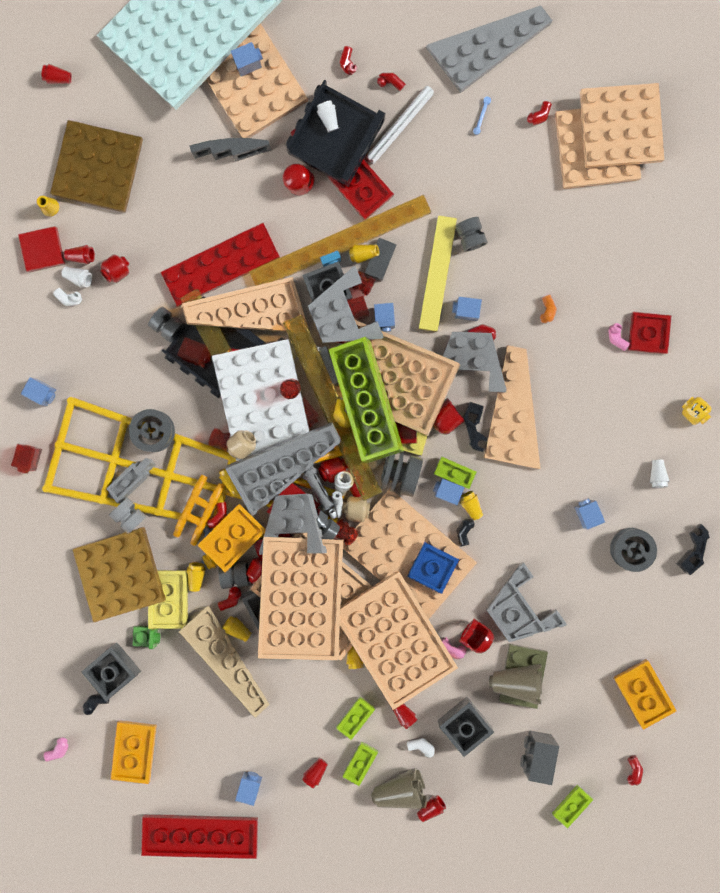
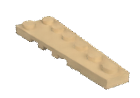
M206 606L178 631L254 718L270 705L209 606Z

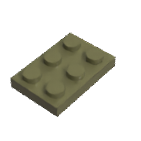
M509 644L504 670L541 664L542 668L538 669V671H542L543 682L548 652L546 650ZM503 694L499 695L500 702L538 708V704Z

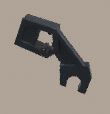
M469 402L463 416L470 440L469 445L472 449L483 452L484 448L479 447L478 442L480 440L486 442L487 438L480 432H477L476 425L480 423L484 406ZM469 412L477 414L475 423L467 419L469 418Z
M702 524L696 526L700 530L699 535L692 531L689 533L693 544H695L694 550H688L676 563L688 575H692L704 564V552L707 539L710 536L709 531ZM695 556L696 561L692 564L689 560Z

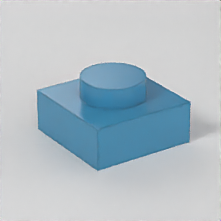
M338 250L320 257L323 267L338 261L342 262Z

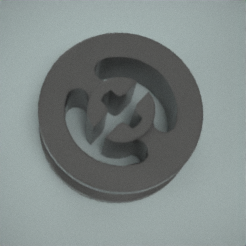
M146 409L137 413L131 420L129 436L137 448L147 452H160L172 443L175 436V426L172 419L164 412ZM157 417L162 422V426L155 422H146L144 424L143 422L148 418ZM155 428V432H152V434H150L149 430ZM164 433L162 439L153 445L145 443L142 439L143 436L151 440L159 439Z
M625 528L613 537L610 544V553L613 560L620 567L631 572H640L646 570L654 563L657 556V545L653 537L647 532L637 528ZM638 536L644 541L645 548L642 544L627 539ZM631 547L636 548V551H630ZM623 550V553L628 557L640 560L633 563L626 562L621 552Z

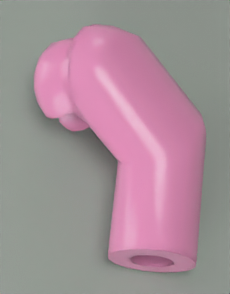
M614 323L608 330L610 342L625 351L630 343L621 338L622 326L619 323Z
M447 637L441 639L452 658H464V655L467 653L464 646L453 647Z
M59 738L55 749L44 753L45 761L62 758L68 750V740L66 738Z

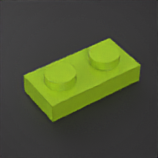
M442 456L434 471L435 475L467 489H470L477 473Z
M359 697L336 726V729L352 740L375 711V708L362 697Z
M361 741L343 773V778L360 786L377 756L378 750Z
M577 784L552 814L568 829L593 801V798Z

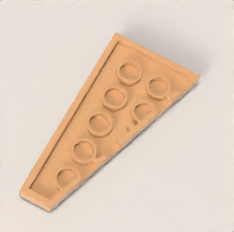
M293 277L182 303L181 305L186 322L191 325L298 333L310 332Z
M507 345L502 366L503 379L507 390L506 392H497L483 458L541 469L527 349Z

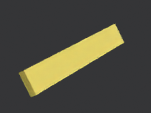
M438 215L419 329L438 332L457 218Z

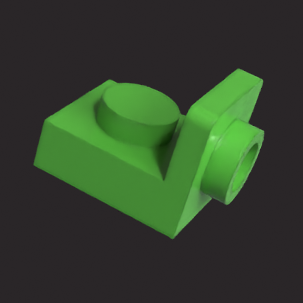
M134 626L133 646L154 649L160 643L161 635L158 633V629H148V626Z

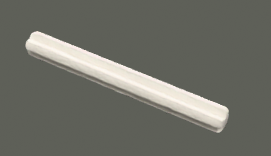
M425 86L368 153V161L374 164L432 97L434 93L432 88Z

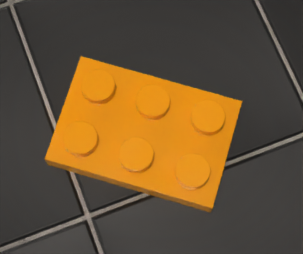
M238 504L197 546L226 573L265 533L266 529Z
M647 659L613 677L643 730L677 712Z
M121 720L117 722L110 780L142 784L150 783L157 725Z

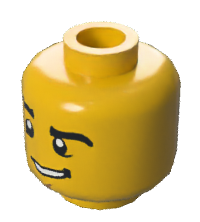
M691 397L682 406V415L693 425L698 423L703 425L711 418L709 413L712 408L701 397Z

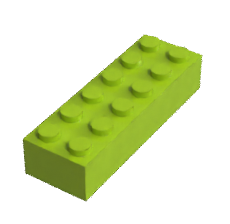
M362 337L329 349L361 461L370 463L403 452L402 443L371 341L366 337Z

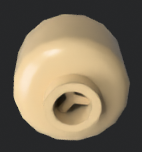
M238 430L227 441L228 453L233 458L245 459L256 448L255 436L248 430Z
M351 496L347 502H343L342 513L345 514L346 520L364 522L365 518H369L370 503H367L366 498Z

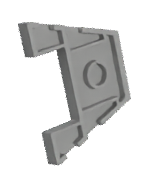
M356 266L352 267L308 305L323 343L354 341L362 337H366L369 340L384 338L378 321L358 329L343 290L362 283Z
M452 332L443 357L460 363L458 370L490 371L489 392H506L507 389L492 334Z
M312 494L276 496L264 537H278L279 534L307 533V553H327L326 546H323L321 539L323 537L322 531L318 528L316 520L318 515ZM263 541L260 547L259 555H263Z
M524 562L520 563L486 609L508 642L567 625L556 609L539 620L521 595L518 588L534 577Z

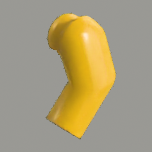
M337 399L333 417L339 426L349 428L351 424L348 415L344 412V400Z

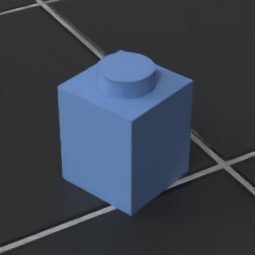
M252 42L231 51L240 76L262 68L260 60L263 57L259 48L255 49Z
M458 297L457 302L454 301L452 307L455 319L478 321L482 299Z
M393 303L374 304L375 322L378 321L381 331L391 332V329L395 328Z
M30 377L21 395L40 405L48 406L55 398L54 393L56 389L36 378Z
M441 478L440 482L436 481L433 492H436L435 497L458 505L464 487Z
M587 498L578 502L579 505L574 507L584 529L588 530L605 523L597 501Z
M252 771L244 772L235 801L254 806L262 777Z

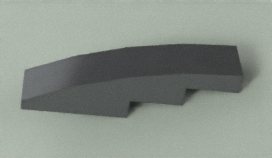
M225 138L189 145L195 159L212 154L215 160L233 155L235 161H240L271 151L268 140L253 138Z

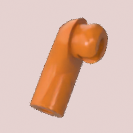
M551 295L542 298L546 309L544 314L540 315V320L544 324L552 322L557 311Z

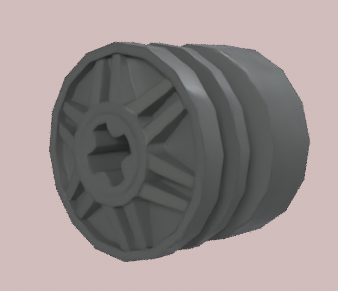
M400 452L398 460H394L395 454L388 456L381 474V489L386 490L387 483L391 482L390 491L393 492L396 485L399 484L401 485L400 494L413 497L420 476L423 458L411 455L407 463L403 462L404 453Z

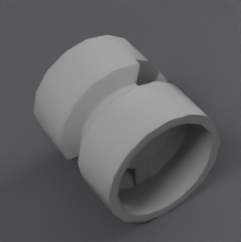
M128 497L109 514L115 522H121L120 527L127 534L146 518L139 509H134L135 504Z

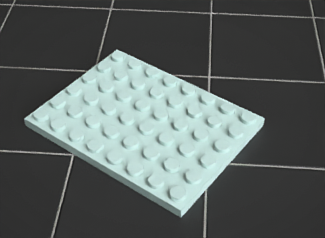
M130 0L97 36L165 101L177 110L231 54V51L236 49L282 0Z

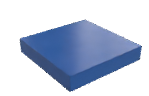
M424 542L407 577L442 594L459 559Z

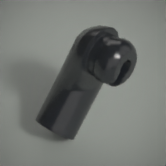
M472 519L461 521L456 530L460 547L469 545L467 534L475 526Z
M100 694L91 695L83 705V713L91 715L99 704H109L110 699L105 701Z

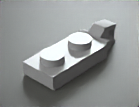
M145 458L142 462L132 463L107 488L108 492L117 503L121 504L150 475L149 471L156 464L149 458Z

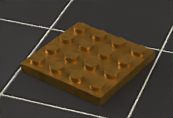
M67 120L50 194L126 213L142 147V137Z
M145 527L132 530L129 534L125 532L72 549L93 623L166 601Z

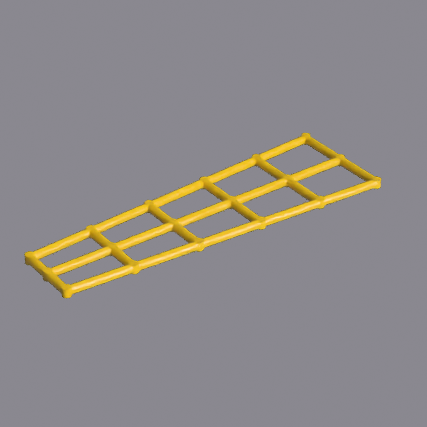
M69 397L42 490L95 503L119 506L120 504L113 498L108 497L109 492L107 488L112 484L117 465L128 468L132 463H137L119 457L127 427L133 418L74 397ZM74 406L121 422L112 455L65 442ZM152 428L149 432H155L156 429ZM175 433L174 445L167 470L153 467L149 471L152 475L164 478L156 507L134 503V509H139L143 513L179 520L182 513L163 509L171 480L195 486L198 479L174 473L181 444L227 459V465L236 462V458H233L227 451ZM62 449L109 462L100 496L52 486ZM299 477L293 482L311 489L307 480ZM205 482L203 489L214 491L217 485ZM225 486L217 503L225 502L226 495L241 500L242 498L239 493L232 495ZM324 486L328 496L332 497L335 490ZM270 500L265 506L270 507L274 501ZM217 504L215 506L212 518L217 514ZM336 517V518H334V519H332V520H333L335 523H337L338 517Z

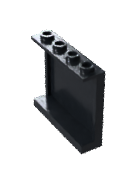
M324 80L321 85L316 87L314 91L315 97L312 102L309 101L304 110L305 115L303 119L300 118L297 121L296 131L293 136H289L286 148L289 155L349 187L385 122L386 113L378 110L377 113L327 86V81ZM326 101H332V104L335 105L339 129L329 133L317 113V105Z
M186 323L166 350L162 349V352L166 354L164 358L172 364L177 362L181 365L179 369L188 376L190 373L196 377L195 381L202 387L205 385L210 387V393L219 399L221 393L212 356L227 353L229 349H246L266 343L248 329L191 325Z

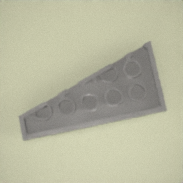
M538 6L430 43L426 48L461 93L543 31L553 20L542 6Z
M329 423L248 456L245 459L231 463L225 469L251 516H254L273 497L280 494L299 478L306 469L312 467L319 458L325 456L338 445L341 439L333 423Z

